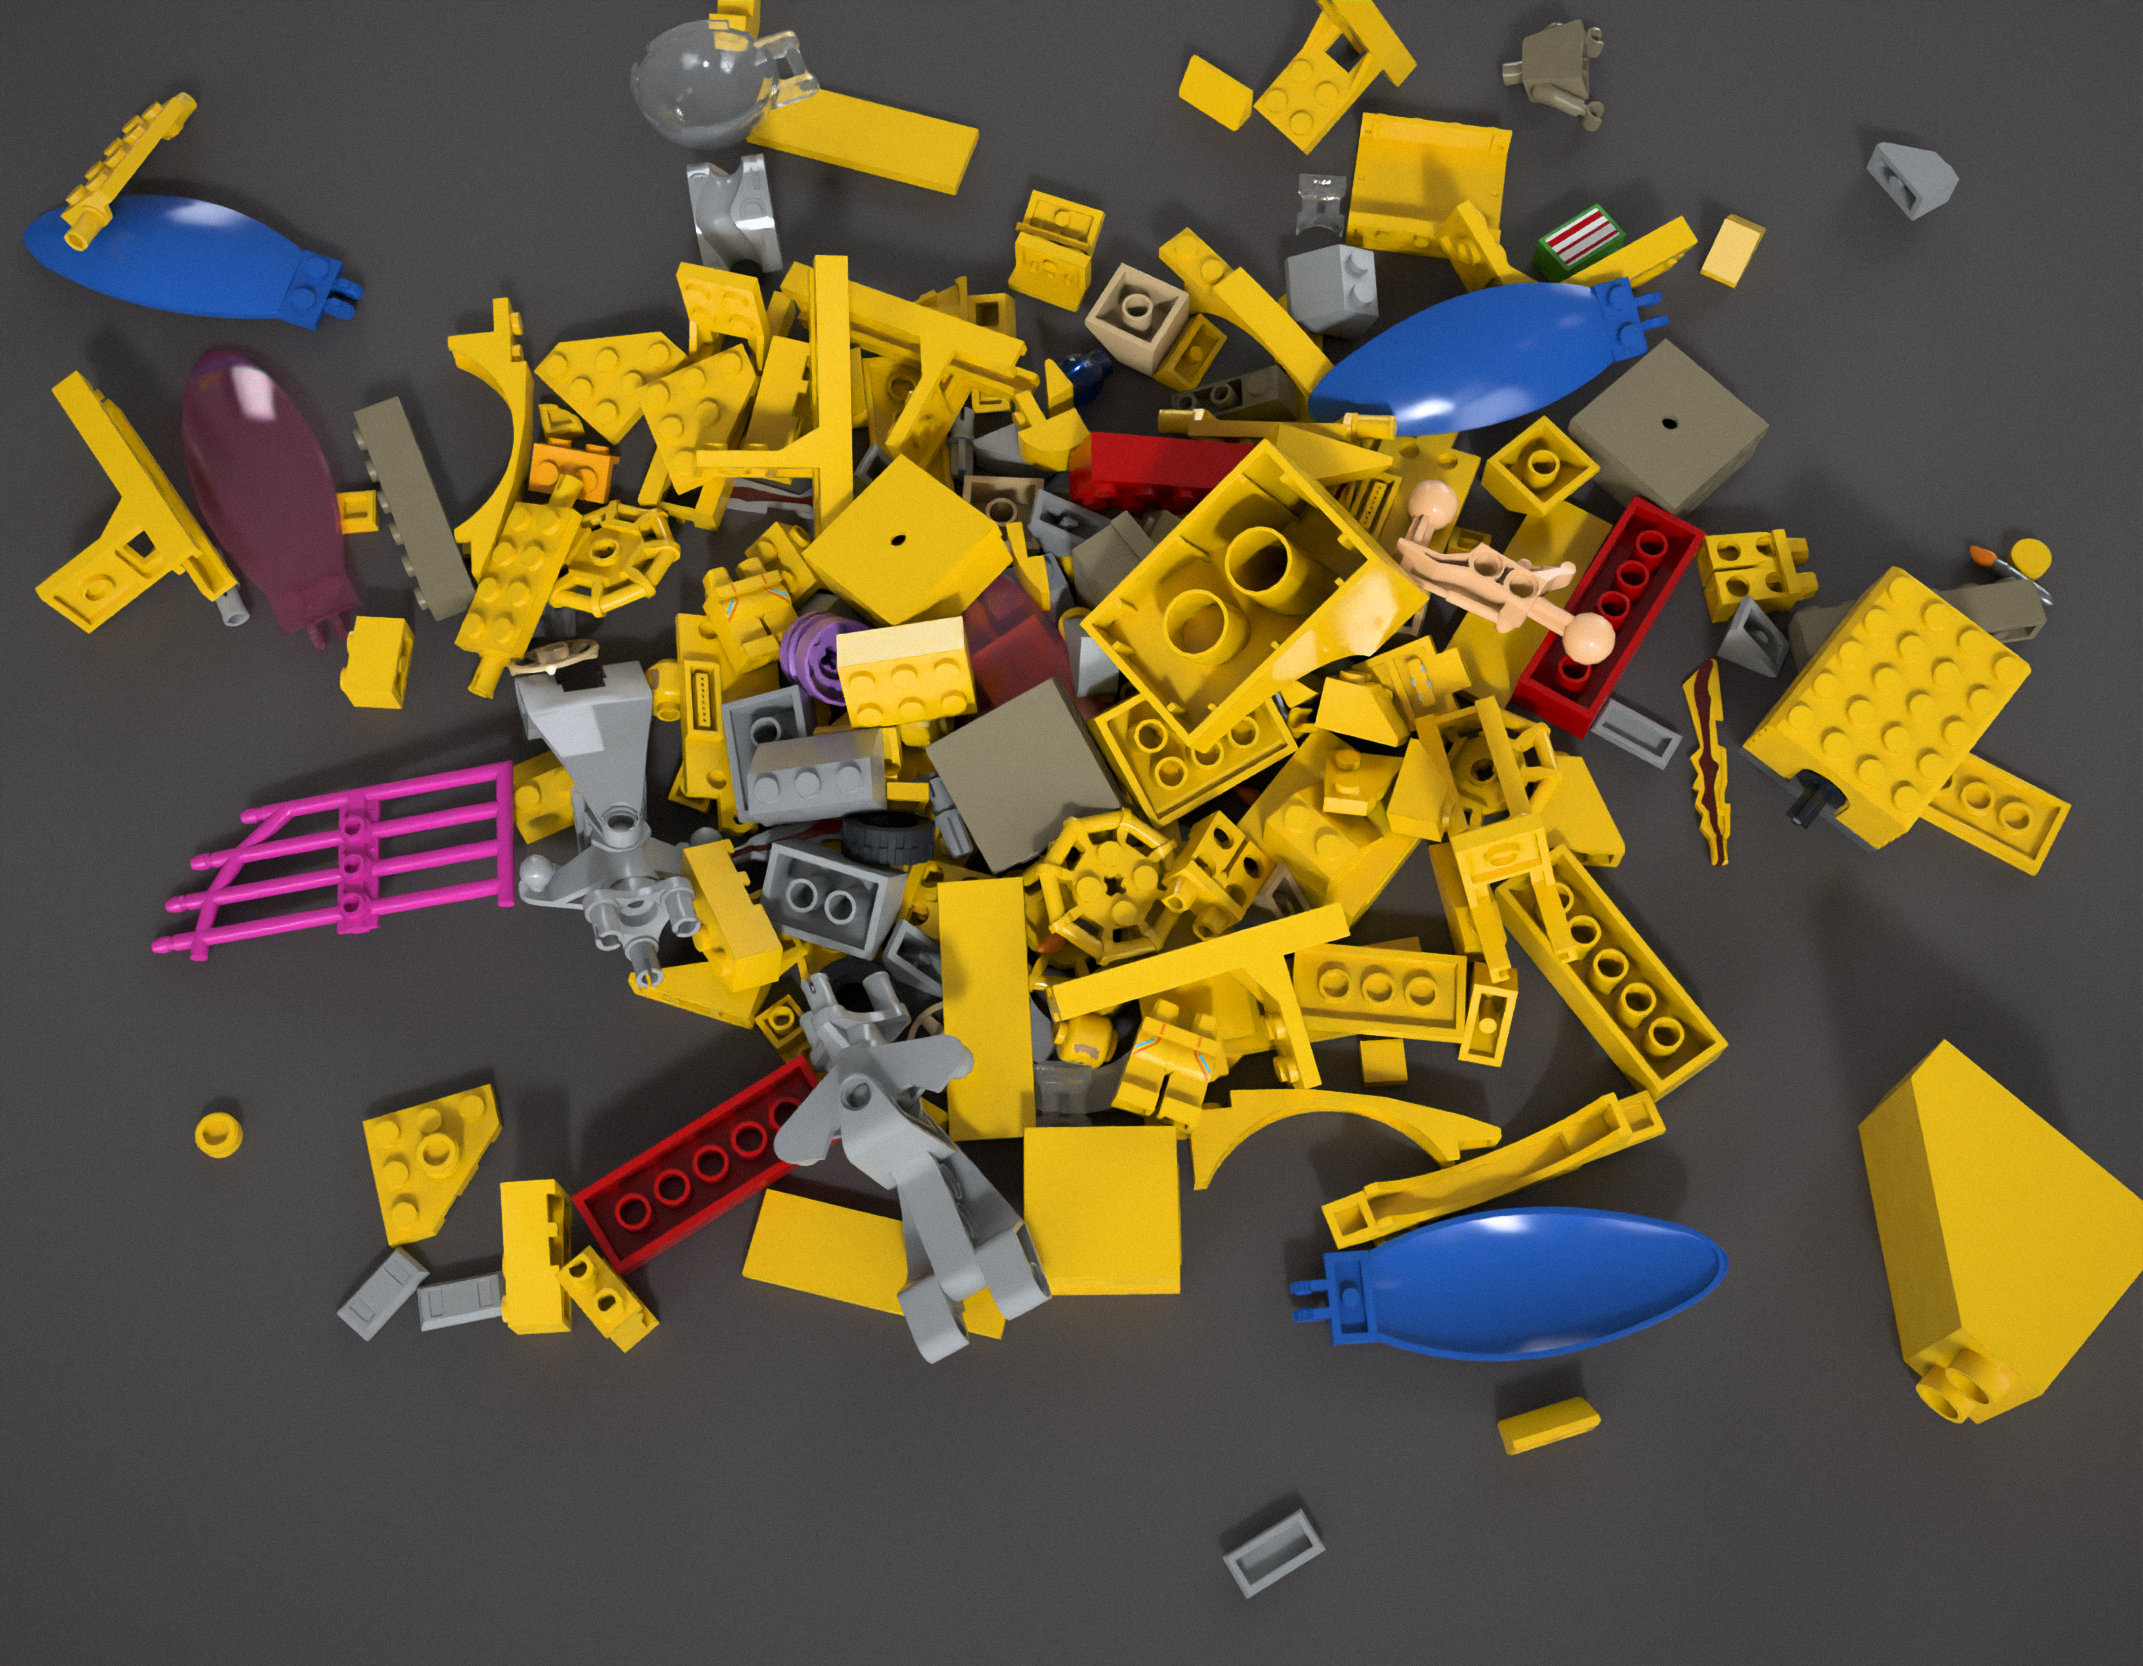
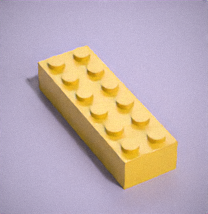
M1562 843L1551 850L1549 854L1555 884L1576 946L1578 960L1561 964L1558 955H1554L1529 873L1511 877L1496 887L1494 896L1497 900L1502 922L1636 1091L1640 1093L1648 1090L1653 1102L1656 1103L1717 1060L1729 1044L1568 847Z

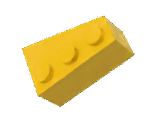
M773 335L747 435H744L740 442L739 450L742 451L746 444L769 445V451H779L811 431L809 343ZM764 478L789 485L793 481V478Z
M730 839L683 849L680 876L689 879L695 893L693 905L701 923L698 932L691 936L696 949L699 952H703L711 963L715 976L721 978L729 990L734 993L779 981L783 947L762 904L753 905L745 889V886H749L751 881L746 871L737 873L731 860V854L734 853L735 849Z
M555 1179L500 1183L504 1244L502 1270L506 1281V1295L502 1297L501 1303L503 1322H508V1327L517 1335L571 1331L572 1297L554 1275L572 1260V1199Z

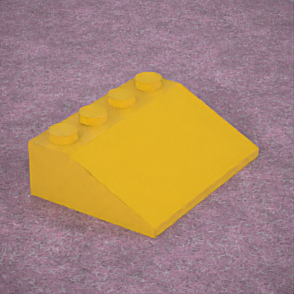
M1139 691L1084 721L1103 757L1150 827L1156 831L1299 749L1271 697L1237 723L1206 753L1189 748Z

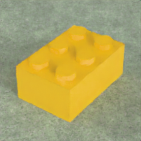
M962 616L836 635L837 670L853 731L978 713L975 677Z

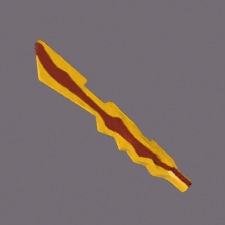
M1709 659L1682 685L1700 746L1689 759L1698 775L1692 789L1698 793L1694 807L1702 817L1699 830L1710 846L1711 864L1723 866L1728 864L1727 840L1730 836V804H1725L1724 796L1728 782L1726 749L1718 745L1716 721L1724 720L1718 663L1715 659Z

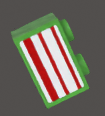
M1597 203L1539 239L1532 263L1550 283H1560L1622 249L1627 234Z

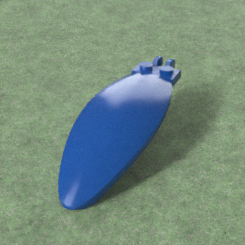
M145 194L116 196L109 203L113 218L108 225L100 230L89 246L83 251L73 249L64 238L72 226L61 217V214L69 205L52 210L34 220L27 227L23 236L25 246L41 265L64 278L126 302L175 313L234 319L280 318L282 321L317 332L324 314L351 321L355 315L356 310L352 305L333 298V294L359 301L364 294V290L360 285L341 278L344 271L342 261L308 250L304 252L278 232L251 217L220 205L191 198Z
M1628 277L1592 287L1564 283H1520L1491 287L1464 294L1436 304L1401 321L1345 357L1331 368L1315 386L1308 399L1307 410L1310 417L1317 423H1335L1345 416V413L1396 416V437L1450 434L1506 422L1565 397L1596 377L1611 364L1648 354L1649 349L1644 332L1668 325L1669 320L1667 315H1658L1641 322L1637 308L1658 304V302L1663 300L1662 295L1659 291L1634 298Z
M1521 1207L1479 1212L1440 1221L1400 1235L1370 1251L1323 1253L1321 1255L1323 1279L1289 1283L1290 1294H1296L1297 1296L1325 1292L1326 1308H1300L1292 1312V1317L1295 1323L1328 1320L1331 1346L1375 1343L1378 1341L1406 1351L1453 1360L1482 1362L1522 1361L1559 1356L1592 1348L1659 1323L1696 1304L1719 1286L1728 1272L1729 1259L1724 1249L1700 1231L1678 1223L1600 1209Z

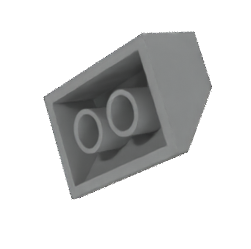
M798 684L720 705L738 821L741 823H760L749 816L747 772L758 744L814 736L813 732L818 727L814 700Z
M876 727L758 744L747 772L749 816L767 827L887 811L882 729Z
M797 838L772 843L759 904H762L775 931L871 961L876 956L900 912L908 872L886 865L854 861L844 857L840 851Z

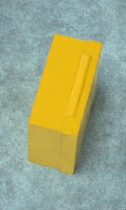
M902 454L801 553L808 565L815 569L831 592L839 596L878 629L959 617L1013 561L1001 538L1003 534L997 523Z
M1318 728L1315 733H1311L1238 822L1236 827L1246 835L1242 843L1251 840L1276 866L1278 863L1287 865L1312 910L1341 901L1349 932H1351L1423 838L1391 832L1386 811L1397 781L1396 778L1392 782L1391 791L1383 799L1377 800L1376 806L1366 816H1362L1384 836L1383 841L1326 896L1263 841L1265 822L1295 792L1320 781L1324 783L1327 749L1337 751L1351 749L1361 753L1329 730ZM1245 857L1244 864L1250 871L1258 868L1254 860Z
M1176 1126L1024 1127V1222L1028 1225L1050 1286L1051 1294H1180L1182 1250L1179 1163H1177Z

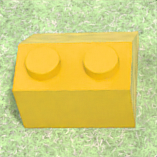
M1544 415L1487 460L1481 485L1507 510L1543 517L1597 474L1601 467Z
M1347 668V671L1340 670L1338 675L1326 677L1314 727L1393 747L1409 742L1411 736L1409 729L1381 683L1370 681L1372 674Z
M552 750L513 766L514 822L527 844L575 825L570 794L571 787L575 784Z
M1320 781L1295 792L1266 820L1263 841L1326 896L1383 841L1384 836L1360 815L1324 812V783Z

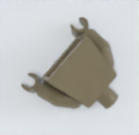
M1579 19L1566 24L1553 22L1539 33L1527 36L1522 41V60L1502 65L1505 86L1523 83L1529 101L1556 108L1574 117L1581 115V126L1587 131H1596L1602 123L1600 118L1604 113V106L1599 101H1593L1585 105L1584 100L1589 99V57H1598L1604 47V43L1600 41L1602 37L1600 29L1591 27L1585 32L1582 20Z

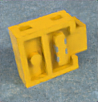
M1431 635L1351 666L1352 669L1372 674L1370 681L1381 683L1410 732L1416 730L1413 719L1433 713L1437 717L1461 710L1454 692L1474 685L1460 648L1454 647L1438 654Z

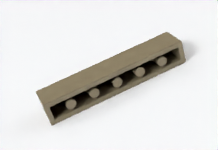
M395 396L353 412L359 426L352 429L361 452L365 450L369 452L370 459L364 460V463L373 483L380 481L383 490L377 491L376 494L384 513L392 512L395 521L388 525L397 546L402 544L405 546L407 553L401 555V560L409 578L416 576L420 586L413 588V591L422 611L429 608L437 622L469 610L476 594V588L460 547L455 541L449 519L408 415L399 397Z
M2008 577L1998 580L1994 584L1977 586L1976 583H1967L1953 590L1939 592L1937 589H1930L2001 643L2034 639L2047 622L2033 578L2016 580L2014 577ZM1849 600L1836 607L1822 609L1819 606H1809L1795 613L1786 629L1798 673L1856 600Z

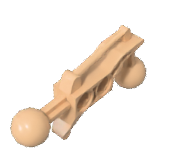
M1429 479L1422 481L1412 489L1407 498V513L1412 522L1405 538H1399L1392 558L1419 587L1445 598V601L1494 622L1495 629L1501 633H1506L1515 627L1520 628L1526 618L1530 617L1562 636L1565 653L1578 663L1584 665L1598 664L1612 653L1615 645V632L1612 624L1607 619L1592 612L1578 614L1575 617L1544 598L1550 591L1566 587L1570 584L1576 572V567L1573 563L1566 561L1560 567L1546 565L1537 567L1532 566L1531 562L1524 558L1516 563L1484 543H1480L1470 553L1441 554L1428 549L1427 547L1434 531L1445 528L1457 515L1458 498L1453 488L1440 480Z

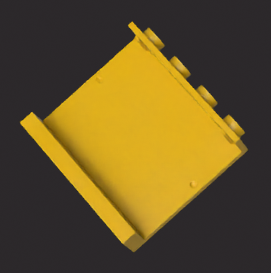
M1363 112L1345 245L1448 259L1434 235L1454 208L1468 199L1474 208L1483 214L1489 233L1494 241L1500 244L1501 230H1499L1507 153L1512 130Z

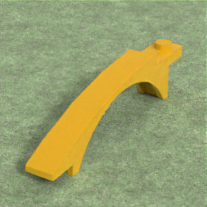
M1185 228L1159 248V258L1184 281V291L1190 294L1189 314H1214L1243 329L1280 363L1308 401L1315 386L1334 365L1290 315L1241 266L1234 271L1190 228ZM1361 439V448L1377 452L1382 439Z
M508 297L493 299V332L448 336V347L453 353L457 367L477 376L490 385L504 399L513 417L514 443L512 454L499 486L481 509L454 529L456 543H463L462 555L464 559L471 558L472 574L478 586L515 502H522L533 444L535 381L527 361L524 360L522 346L517 342V335H523L522 318L520 312L513 311Z
M1315 1089L1230 1090L1227 1108H1222L1219 1103H1204L1201 1107L1202 1112L1198 1126L1191 1134L1176 1129L1177 1140H1189L1194 1190L1207 1189L1215 1172L1225 1158L1251 1134L1271 1123L1297 1114L1322 1111L1345 1112L1369 1117L1385 1123L1416 1142L1441 1169L1454 1166L1455 1160L1460 1159L1459 1151L1495 1148L1502 1137L1501 1128L1464 1115L1388 1097ZM1155 1108L1148 1119L1144 1118V1126L1167 1125L1153 1121L1157 1108Z
M1648 1090L1619 1101L1615 1093L1612 1092L1601 1096L1567 1118L1501 1149L1428 1174L1395 1181L1374 1182L1364 1186L1363 1191L1323 1205L1321 1209L1339 1250L1434 1221L1580 1169L1583 1164L1662 1135L1666 1128Z

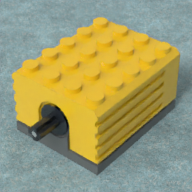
M1892 566L1857 598L1737 752L1798 798L1786 813L1794 825H1800L1804 829H1808L1815 818L1820 815L1871 855L1876 850L1887 845L1888 842L1890 843L1895 838L1897 839L1902 834L1908 832L2032 670L2025 660L1905 570Z

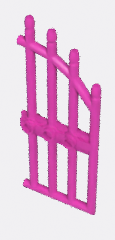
M503 761L263 805L261 808L252 807L242 811L240 817L244 824L261 823L262 820L264 822L236 848L215 851L211 854H199L190 860L193 870L203 871L212 869V867H222L207 891L187 894L186 897L184 895L174 896L165 901V908L168 912L179 913L185 912L187 909H201L195 931L175 934L173 937H160L152 941L151 947L154 953L163 954L173 952V950L191 949V960L205 961L208 959L209 945L337 923V933L339 935L370 932V929L380 928V915L497 895L498 906H514L513 761ZM496 780V801L381 821V801ZM339 809V829L267 842L295 816ZM497 818V839L381 859V838ZM338 846V867L231 886L247 862ZM497 856L496 878L380 898L381 876ZM338 884L337 906L214 927L220 905Z

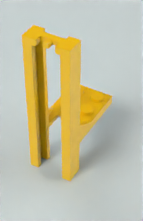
M1314 0L1322 12L1304 47L1253 105L1260 114L1306 155L1314 149L1380 72L1396 87H1399L1418 65L1372 0ZM1340 35L1359 54L1363 50L1367 52L1349 73L1325 53Z
M1469 199L1454 208L1434 235L1469 293L1510 284L1539 283L1509 266L1504 248L1494 241L1487 229L1485 217L1478 209L1474 208ZM1680 216L1560 283L1592 287L1628 277L1631 289L1633 290L1668 271L1698 240L1684 217Z
M815 255L813 268H809L807 272L811 432L779 451H769V445L746 444L743 451L728 450L727 444H704L703 450H696L692 461L693 478H812L814 540L853 502L848 256Z
M794 261L780 288L785 297L795 300L801 311L797 318L802 327L809 330L807 272L812 267ZM848 280L850 345L922 370V377L919 383L907 395L903 412L898 421L890 426L885 444L894 460L902 454L927 472L972 389L1015 403L1016 394L1028 389L1032 395L1036 392L1041 382L1038 374L1015 366L1020 355L1024 356L1027 351L1024 341Z
M681 262L676 277L690 320L689 358L692 361L688 366L718 354L726 335L748 340L751 352L750 361L759 380V385L754 396L750 395L742 413L744 416L732 444H728V450H739L742 437L747 435L773 335L788 337L796 315L794 300L785 297L783 292L774 291L766 312L757 277ZM657 447L637 500L640 508L649 510L660 508L668 516L676 517V521L680 525L690 520L694 522L695 527L718 532L736 478H716L704 484L695 509L666 503L664 501L672 481Z
M76 370L51 390L122 498L101 537L35 588L41 600L89 634L171 570L179 576L187 570L201 593L214 602L237 584L238 581L123 411L109 398L101 402L105 398L99 389L94 391L92 384ZM142 531L146 532L154 544L152 552L145 558L127 545L129 541Z
M1495 695L1474 701L1475 705L1437 717L1433 713L1413 720L1419 741L1448 784L1452 802L1457 804L1454 824L1452 828H1446L1490 977L1492 983H1497L1510 979L1507 969L1511 968V964L1487 888V884L1529 873L1554 955H1558L1561 964L1578 960L1555 884L1544 825L1539 811L1532 813ZM1475 720L1477 727L1483 728L1510 816L1504 822L1486 827H1468L1442 742L1444 728L1454 726L1455 731L1465 729L1464 722Z
M1340 901L1044 988V993L1052 1020L1056 1022L1228 972L1264 1007L1265 1015L1261 1016V1024L1267 1040H1273L1278 1056L1273 1058V1064L1279 1081L1281 1083L1286 1081L1288 1089H1308L1322 1085L1284 955L1351 935Z

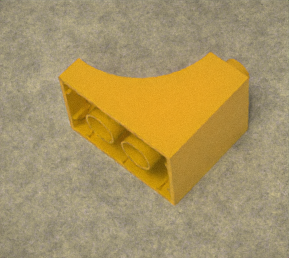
M1264 438L1080 625L1189 748L1206 753L1254 709L1302 676L1344 657L1354 655L1370 657L1430 597L1320 482Z

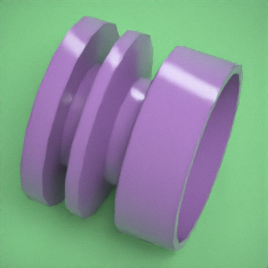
M824 610L806 613L793 621L783 635L779 649L781 669L789 683L793 686L798 684L808 695L829 704L846 706L837 670L836 635L871 629L861 622Z

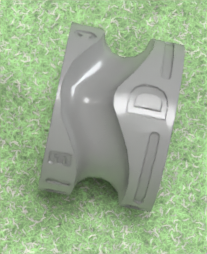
M764 154L742 156L740 166L736 172L730 175L709 162L687 165L690 199L703 266L731 272L735 263L741 260H752L760 266L763 273L784 270Z

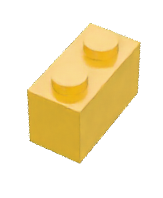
M356 617L354 631H350L347 637L348 664L347 667L342 668L340 674L341 690L345 692L354 707L402 709L415 636L405 619Z

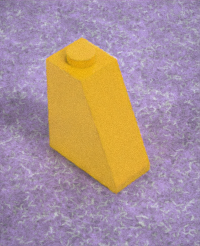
M1554 751L1559 770L1564 773V782L1562 785L1557 786L1540 814L1549 852L1564 843L1581 865L1617 867L1625 853V844L1583 758L1570 756L1566 752ZM1537 760L1535 767H1541L1539 760ZM1533 783V793L1538 786L1537 783Z

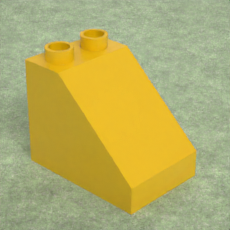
M1944 1039L1885 1094L1858 1125L1903 1360L1922 1376V1379L1916 1385V1391L1930 1408L1954 1423L1961 1424L1969 1417L1976 1424H1979L2041 1396L2143 1271V1200Z

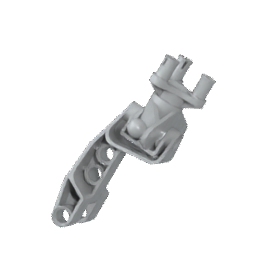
M638 660L601 665V672H597L598 687L564 692L562 684L557 685L554 675H549L548 673L515 677L517 702L527 740L542 738L563 764L575 784L571 787L570 794L579 852L578 856L564 866L551 863L543 855L533 854L525 858L519 869L521 881L518 884L519 896L521 900L531 905L583 910L587 921L592 923L596 946L601 950L610 951L620 947L622 942L626 958L632 961L637 985L648 988L645 974H649L652 987H655L664 978L657 952L659 949V937L666 922L670 919L672 931L678 937L694 935L698 932L701 925L693 905L695 893L689 879L680 876L682 851L685 848L723 840L722 836L713 828L702 827L692 834L690 843L679 842L676 847L650 837L651 828L647 824V781L645 769L650 723L653 716V694Z
M876 972L863 980L862 985L875 1011L867 1013L847 1011L842 1005H838L829 983L828 975L816 973L810 976L813 983L812 986L806 978L801 982V989L805 993L811 1011L802 1015L799 1022L812 1049L809 1055L814 1069L818 1072L829 1071V1073L780 1128L774 1140L775 1153L779 1159L786 1163L810 1166L819 1160H825L831 1141L842 1138L843 1148L850 1163L887 1190L897 1187L902 1210L908 1267L907 1281L898 1291L897 1298L920 1353L929 1363L934 1364L970 1343L969 1333L962 1315L966 1311L963 1300L989 1287L998 1309L1010 1321L1050 1300L1052 1297L1051 1289L1028 1225L979 1168L923 1109L920 1096L925 1089L940 1093L951 1079L964 1078L972 1071L974 1066L972 1052L959 1039L946 1034L892 1043L910 1024L911 1017L905 1004L899 1003L887 972Z

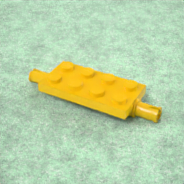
M181 92L162 105L156 101L141 115L142 119L138 115L131 118L122 128V131L126 134L122 140L119 137L116 138L104 150L103 154L107 156L104 162L98 161L86 172L84 177L89 180L86 185H78L66 197L65 200L69 203V206L61 214V217L72 226L64 236L69 246L75 250L83 251L89 246L100 230L108 225L113 218L109 203L113 201L161 139L170 140L179 134L184 127L183 124L197 108L196 101L189 94Z
M1160 409L1158 415V430L1161 433L1188 434L1194 440L1258 445L1280 423L1361 447V439L1395 440L1397 419L1396 416L1345 413V416L1335 423L1218 420L1206 409Z
M559 474L558 481L547 504L515 502L467 615L462 622L454 644L464 651L476 652L481 657L472 682L468 686L470 692L480 697L493 699L494 691L504 668L508 667L512 659H523L583 518L580 513L573 509L583 483L571 475Z

